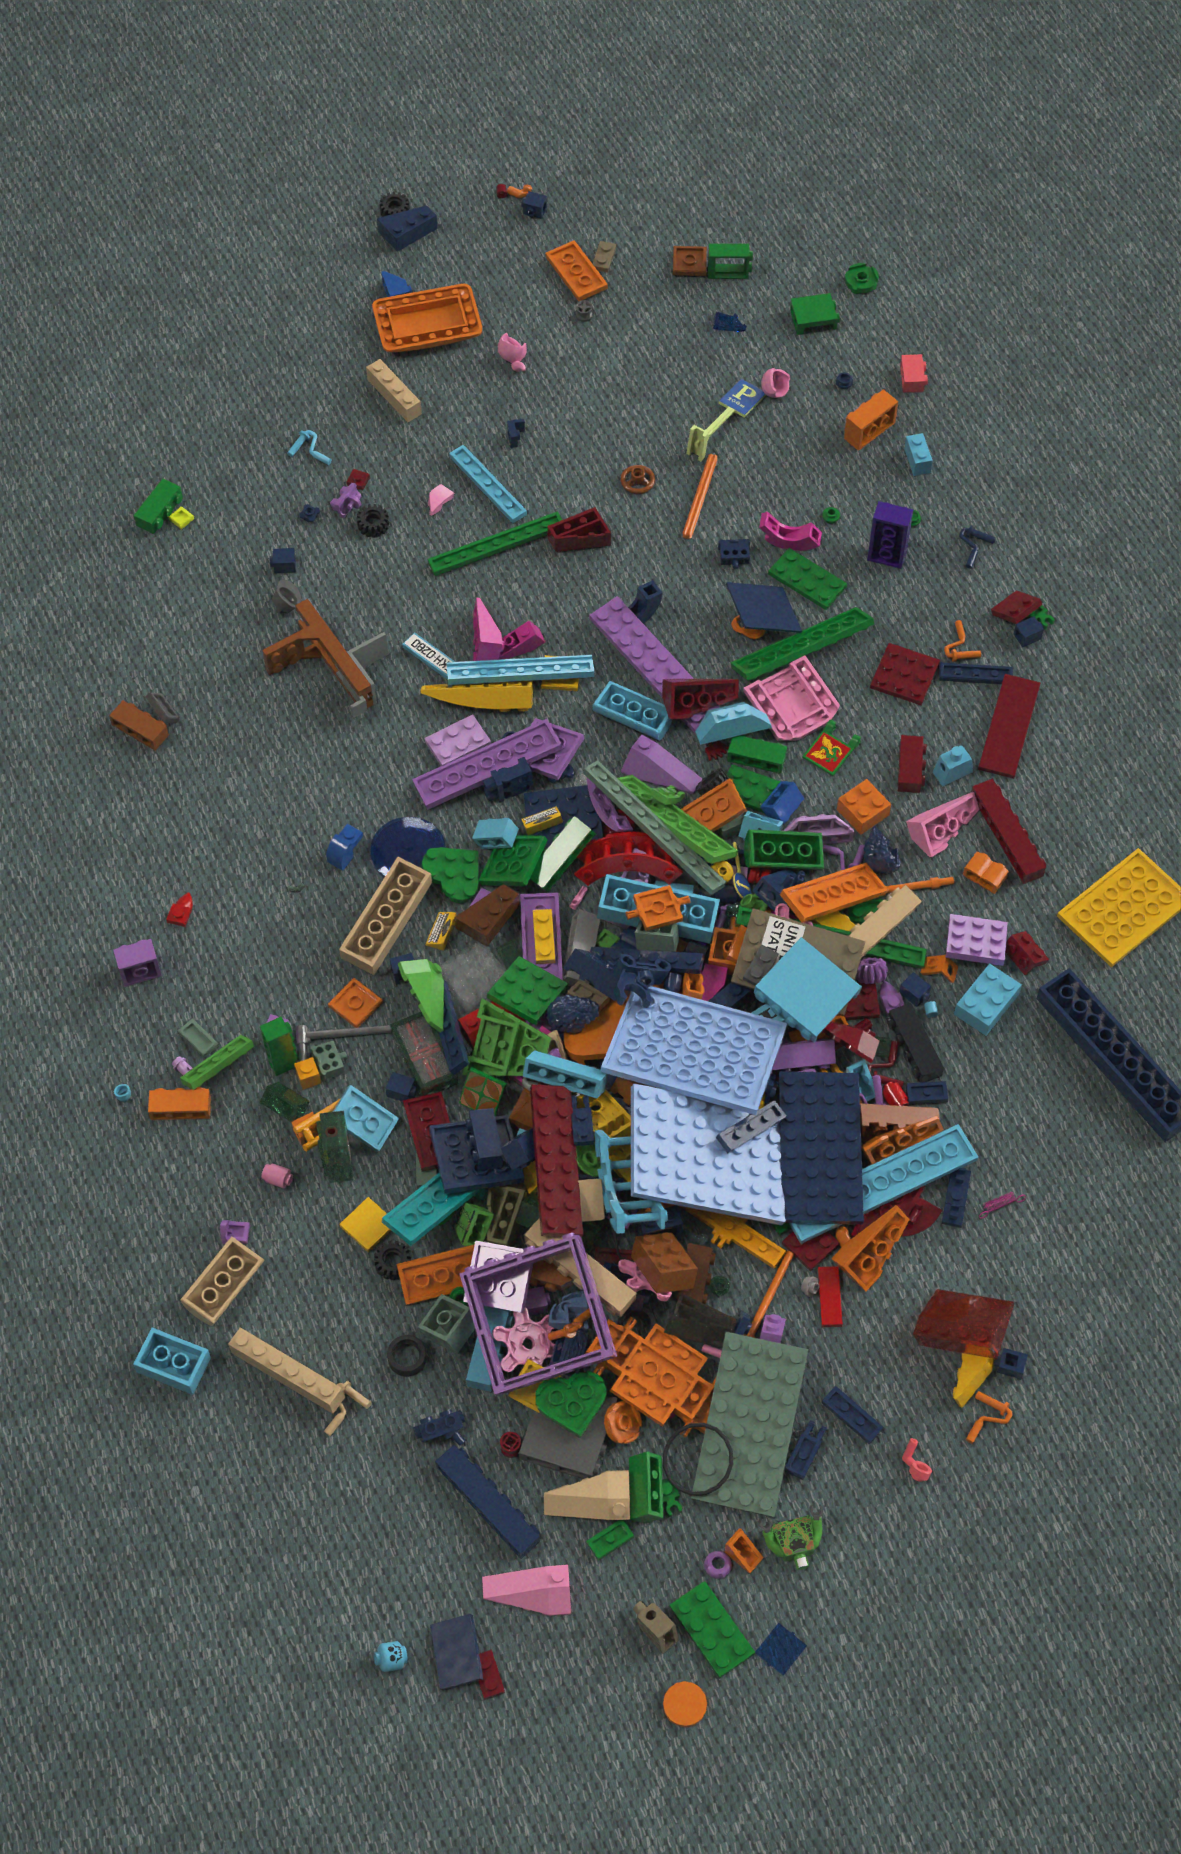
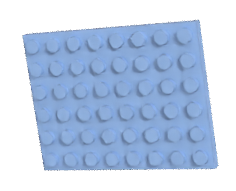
M653 986L648 987L653 1001L649 1008H644L641 998L631 991L602 1063L601 1072L757 1115L787 1028V1023Z
M633 1084L631 1086V1196L783 1225L785 1223V1201L781 1185L780 1122L727 1154L716 1139V1136L751 1114L668 1090Z

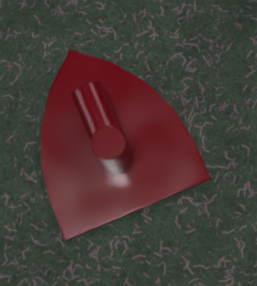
M920 1197L908 1216L909 1221L901 1236H910L923 1232L937 1220L943 1210Z

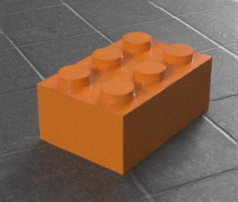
M884 389L879 393H875L870 400L862 403L858 409L847 415L844 439L858 451L895 424L898 401Z

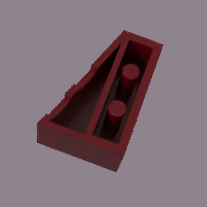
M596 507L547 526L548 540L555 552L611 546V532Z

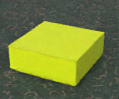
M181 506L169 516V520L180 529H183L194 520V516Z

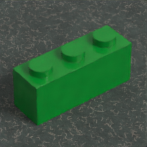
M162 479L134 514L136 526L152 534L157 529H160L163 521L172 514L174 507L181 503L183 498L181 487Z
M745 735L732 737L729 746L727 762L781 774L786 759L787 746L780 743L766 742L762 739L749 738Z
M646 1451L629 1457L630 1520L645 1524L663 1518L662 1456Z

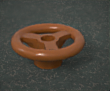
M633 465L622 472L620 481L623 488L628 492L642 494L648 492L654 486L655 475L646 466ZM631 472V479L626 482V476ZM645 472L649 475L650 481L645 478ZM634 484H643L646 487L636 489L630 486Z

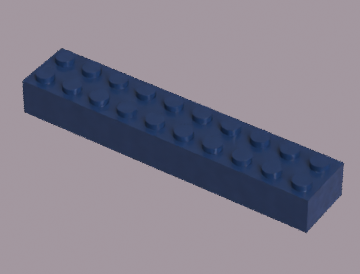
M1068 968L1040 987L1036 999L1166 1143L1180 1133L1181 1090L1076 974Z

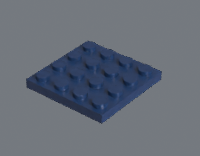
M588 785L524 793L526 817L556 806L562 816L563 823L527 835L545 836L548 840L545 848H548L553 843V838L563 831L566 822L574 816L596 833L592 840L603 838L602 820L592 804Z
M508 1115L495 1117L502 1147L514 1138ZM466 1121L429 1126V1133L444 1194L524 1183L523 1170H520L519 1167L512 1170L504 1154L503 1168L478 1170L477 1163L473 1162L472 1151H474V1147H470L469 1135L471 1133L466 1130Z

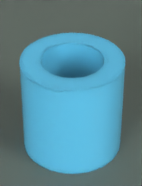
M930 1001L924 1004L928 1018L938 1015L936 1002Z

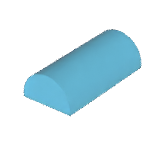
M612 681L608 682L593 704L594 712L659 741L663 739L673 720L669 719L664 704Z

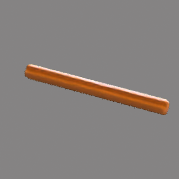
M708 455L683 530L684 539L692 538L717 463V455Z

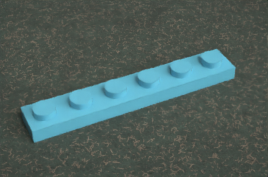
M464 445L449 453L450 458L512 523L527 515V510Z

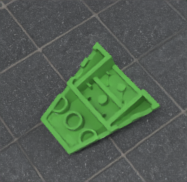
M482 998L477 1018H481L473 1054L472 1056H467L469 1065L464 1068L462 1075H468L469 1069L473 1067L488 1075L523 1076L526 1057L534 1050L547 1054L552 1037Z

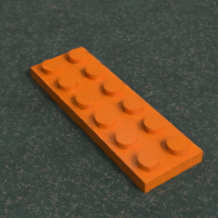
M863 863L783 889L780 896L803 923L884 896L888 892V888L867 863Z

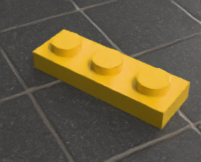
M552 909L533 910L536 964L555 963Z

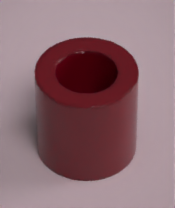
M498 184L496 186L498 198H505L507 196L505 184Z

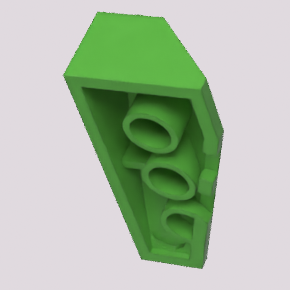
M428 959L399 962L398 967L405 982L409 981L412 989L410 992L420 1002L418 1007L427 1023L441 1033L444 1025V979L441 974V967L437 963L433 964Z

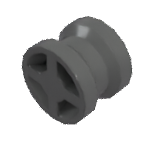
M581 300L576 304V318L579 321L587 322L592 318L593 307L591 302Z

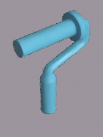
M301 430L299 432L300 437L287 452L289 456L293 457L305 440L308 441L310 439L309 435H311L313 440L309 450L310 454L327 465L332 461V459L313 451L317 434L311 430Z

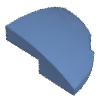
M584 1291L567 1294L562 1297L561 1303L557 1306L554 1304L549 1314L548 1325L559 1330L566 1324H571L577 1316L586 1311L588 1306ZM587 1320L583 1322V1326L579 1329V1331L585 1334L588 1332Z

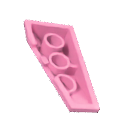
M975 793L966 794L906 821L911 839L929 857H933L945 850L950 838L956 837L959 834L957 830L962 824L966 825L978 812L979 807Z
M568 1565L545 1566L482 1577L483 1599L520 1607L528 1611H536L548 1616L571 1614Z

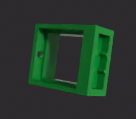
M709 244L708 279H748L749 273H752V262L749 261H753V251H750L749 244ZM716 258H744V264H716Z

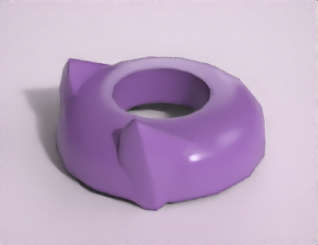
M714 1551L706 1557L703 1566L709 1576L715 1579H723L730 1573L732 1562L726 1553ZM720 1558L724 1561V1567L716 1569L713 1567L712 1561Z

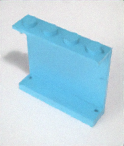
M801 937L755 986L754 994L760 1002L768 1004L773 1013L781 1015L790 1027L798 1029L806 1040H811L815 1043L817 1036L852 998L855 999L858 996L862 986Z

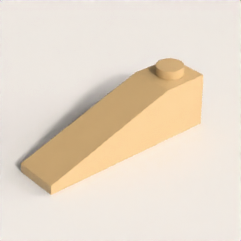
M629 1470L605 1471L600 1475L585 1478L580 1482L545 1492L544 1515L629 1520Z

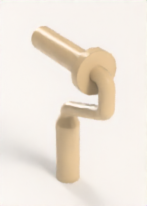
M346 1381L344 1384H337L342 1388L344 1394L350 1396L366 1409L371 1406L372 1402L354 1390L349 1381ZM342 1403L339 1405L341 1412L335 1416L324 1430L329 1436L333 1434L346 1415V1409Z

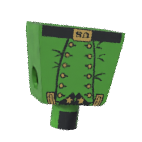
M465 1202L459 1210V1216L455 1224V1231L461 1244L470 1246L474 1245L475 1241L483 1242L494 1214L482 1206Z

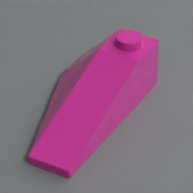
M476 598L473 610V630H475L473 661L499 659L500 652L504 651L505 641L502 640L500 630L481 599Z

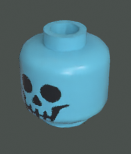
M398 1641L380 1644L377 1652H374L375 1665H379L383 1672L401 1670L404 1664L407 1663L405 1646H402Z

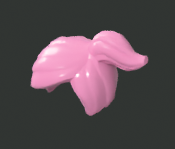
M507 333L503 334L498 343V353L504 360L512 363L511 367L514 371H525V365L520 361L527 353L526 343L521 346L518 341L509 337Z
M772 368L767 370L761 381L763 392L772 398L785 396L789 390L790 375L781 369Z

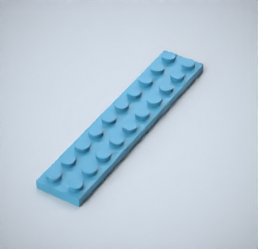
M959 1124L862 1169L864 1214L977 1161L978 1155ZM789 1223L800 1244L842 1225Z

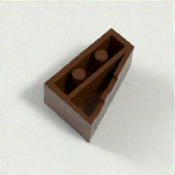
M504 884L454 917L456 929L487 947L520 905L519 893Z
M688 1243L686 1253L698 1270L694 1288L688 1291H678L677 1305L700 1310L702 1305L706 1306L708 1294L705 1293L706 1285L710 1286L712 1273H709L710 1265H714L716 1253H713V1248Z

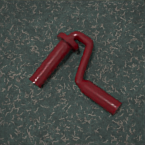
M892 1041L889 1063L868 1065L870 1074L873 1068H889L894 1065L899 1048L897 1041ZM874 1070L871 1076L878 1075L877 1071ZM880 1075L882 1084L893 1081V1083L898 1082L901 1088L903 1087L904 1081Z

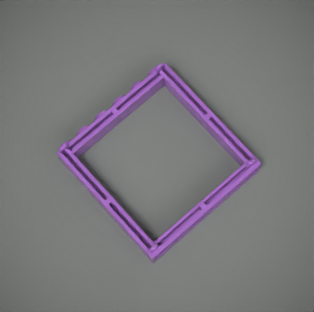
M569 1233L563 1235L562 1240L555 1242L554 1239L543 1242L541 1247L535 1248V1246L524 1248L523 1253L516 1255L515 1252L504 1255L502 1260L496 1261V1259L485 1261L484 1266L478 1268L476 1265L464 1269L465 1272L460 1273L495 1395H502L617 1357L581 1236ZM572 1250L601 1349L505 1380L476 1282Z

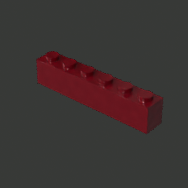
M993 778L974 785L971 792L975 793L979 811L1022 883L1026 884L1043 877L1046 863L1043 858L1039 857L1035 844L1030 842L1026 829L1021 827L1017 814L1012 812L1008 799L1003 797L1000 786L994 782Z

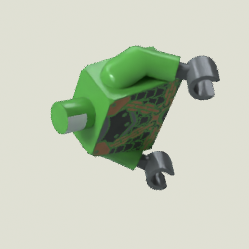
M820 1504V1510L816 1513L813 1512V1506L810 1505L809 1510L813 1516L812 1518L810 1515L773 1524L772 1520L766 1516L768 1522L765 1526L762 1525L760 1519L757 1521L758 1526L763 1529L762 1533L767 1548L777 1557H782L784 1562L794 1560L797 1570L809 1567L806 1556L813 1555L814 1549L819 1546L822 1536V1518L820 1516L823 1514V1508Z

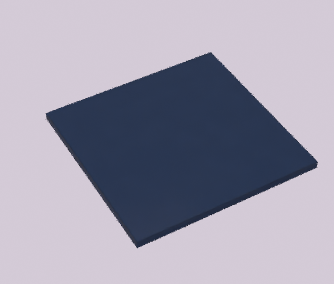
M726 583L745 629L802 632L783 587Z

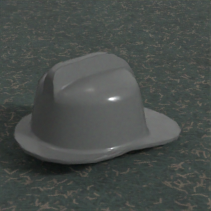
M285 579L278 582L272 597V601L276 606V612L289 613L296 609V604L301 602V594L298 588L292 582Z

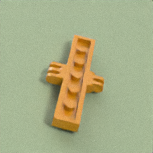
M679 1206L714 1229L712 1231L714 1236L711 1239V1243L715 1244L718 1239H721L717 1245L720 1249L725 1243L729 1245L731 1242H734L773 1269L786 1253V1250L746 1225L745 1223L748 1220L746 1218Z

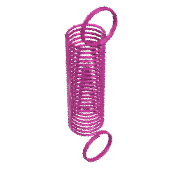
M1009 1192L1006 1196L1002 1195L999 1199L995 1198L992 1202H986L987 1204L984 1208H987L989 1205L991 1207L994 1203L995 1205L992 1207L991 1210H989L988 1208L987 1211H984L981 1214L987 1212V1214L984 1216L986 1217L989 1214V1211L991 1212L996 1209L1001 1208V1206L1003 1207L1008 1205V1203L1010 1204L1017 1201V1199L1013 1201V1199L1015 1198L1014 1196L1010 1200V1202L1007 1203V1201L1013 1196L1012 1193Z

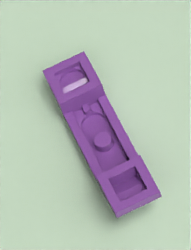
M587 778L589 795L601 820L609 828L617 832H632L633 829L626 816H619L610 799Z

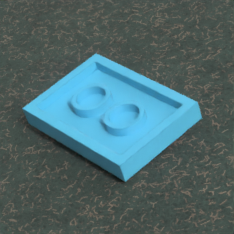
M350 1085L328 1119L378 1152L399 1118Z

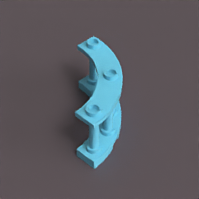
M595 1130L596 1157H600L601 1169H597L598 1178L602 1180L604 1206L607 1213L611 1212L612 1218H610V1223L617 1234L625 1233V1226L628 1223L656 1221L660 1229H665L668 1215L660 1202L648 1199L620 1202L617 1199L616 1191L631 1190V1182L615 1183V1181H612V1169L631 1168V1160L611 1161L608 1148L631 1144V1136L610 1138L603 1130ZM650 1208L652 1213L627 1215L623 1210Z

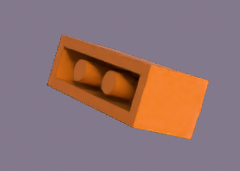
M202 1087L194 1090L184 1088L149 1090L148 1113L150 1119H210V1091Z

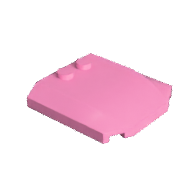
M805 655L791 662L789 667L763 681L757 680L743 689L752 705L767 714L772 728L769 729L777 741H798L826 726L840 707Z

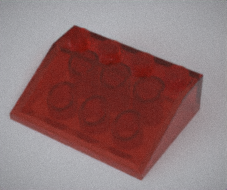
M937 1289L919 1315L913 1336L921 1346L997 1359L1015 1303L1013 1301Z

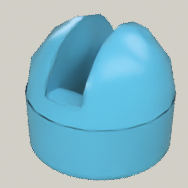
M120 1084L114 1089V1094L119 1101L124 1102L130 1099L131 1091L128 1085Z

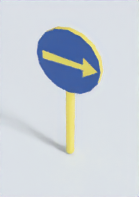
M733 842V847L735 849H737V843ZM737 853L735 857L737 873L734 874L733 883L737 893L743 898L747 894H751V887L746 877L741 873Z

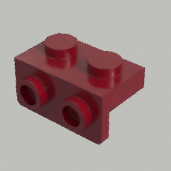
M1026 931L1013 934L1006 941L1005 952L1024 975L1029 974L1034 967L1046 964L1049 960L1044 951L1039 948L1032 936Z

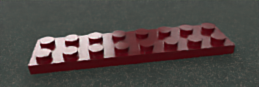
M532 1084L530 1087L541 1236L562 1237L563 1235L574 1233V1235L582 1237L583 1226L576 1161L577 1154L573 1139L571 1116L573 1113L572 1094L564 1086Z

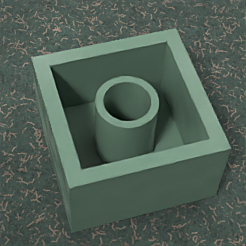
M441 1294L418 1328L430 1341L458 1354L475 1330V1325L468 1306Z

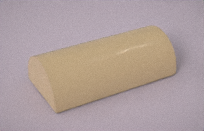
M231 1236L181 1298V1303L195 1317L213 1326L262 1265L264 1259Z

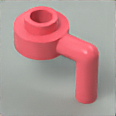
M911 1438L902 1456V1460L910 1467L909 1472L913 1479L920 1482L929 1479L932 1469L927 1464L915 1461L912 1458L918 1441Z

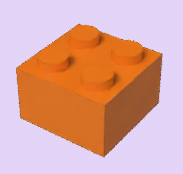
M868 779L839 797L837 803V811L860 835L888 817L891 803Z

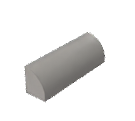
M579 909L572 917L564 966L575 948L590 951L591 947H595L600 923L597 915ZM563 968V981L567 982L568 986H574L581 980L579 979V974Z

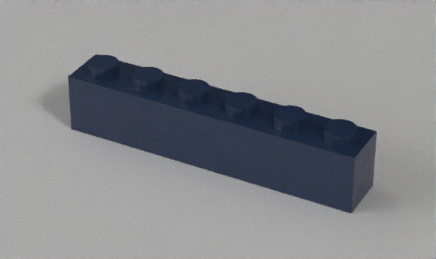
M453 1445L435 1461L436 1468L514 1553L522 1559L540 1543V1532L533 1524L529 1526L524 1520L526 1518L518 1508L515 1510L510 1505V1499L504 1493L500 1494L496 1490L497 1486L490 1478L486 1479L482 1475L483 1471L478 1464H472L468 1460L469 1456L462 1448L458 1449Z

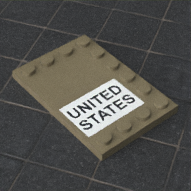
M753 908L731 983L755 990V986L743 980V976L760 946L764 945L779 953L772 966L773 968L801 937L855 980L866 941ZM847 1004L837 1015H845Z

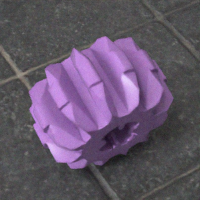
M876 957L861 959L856 973V980L865 984L880 983L886 980L888 972L886 962Z

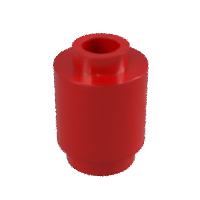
M891 1081L883 1086V1097L889 1105H909L908 1097L898 1082L893 1083Z

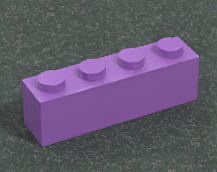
M825 1038L816 1039L815 1043L811 1040L781 1043L771 1073L777 1069H780L781 1072H790L792 1068L799 1067V1070H807L815 1065H818V1068L830 1067V1064L836 1063L834 1040Z

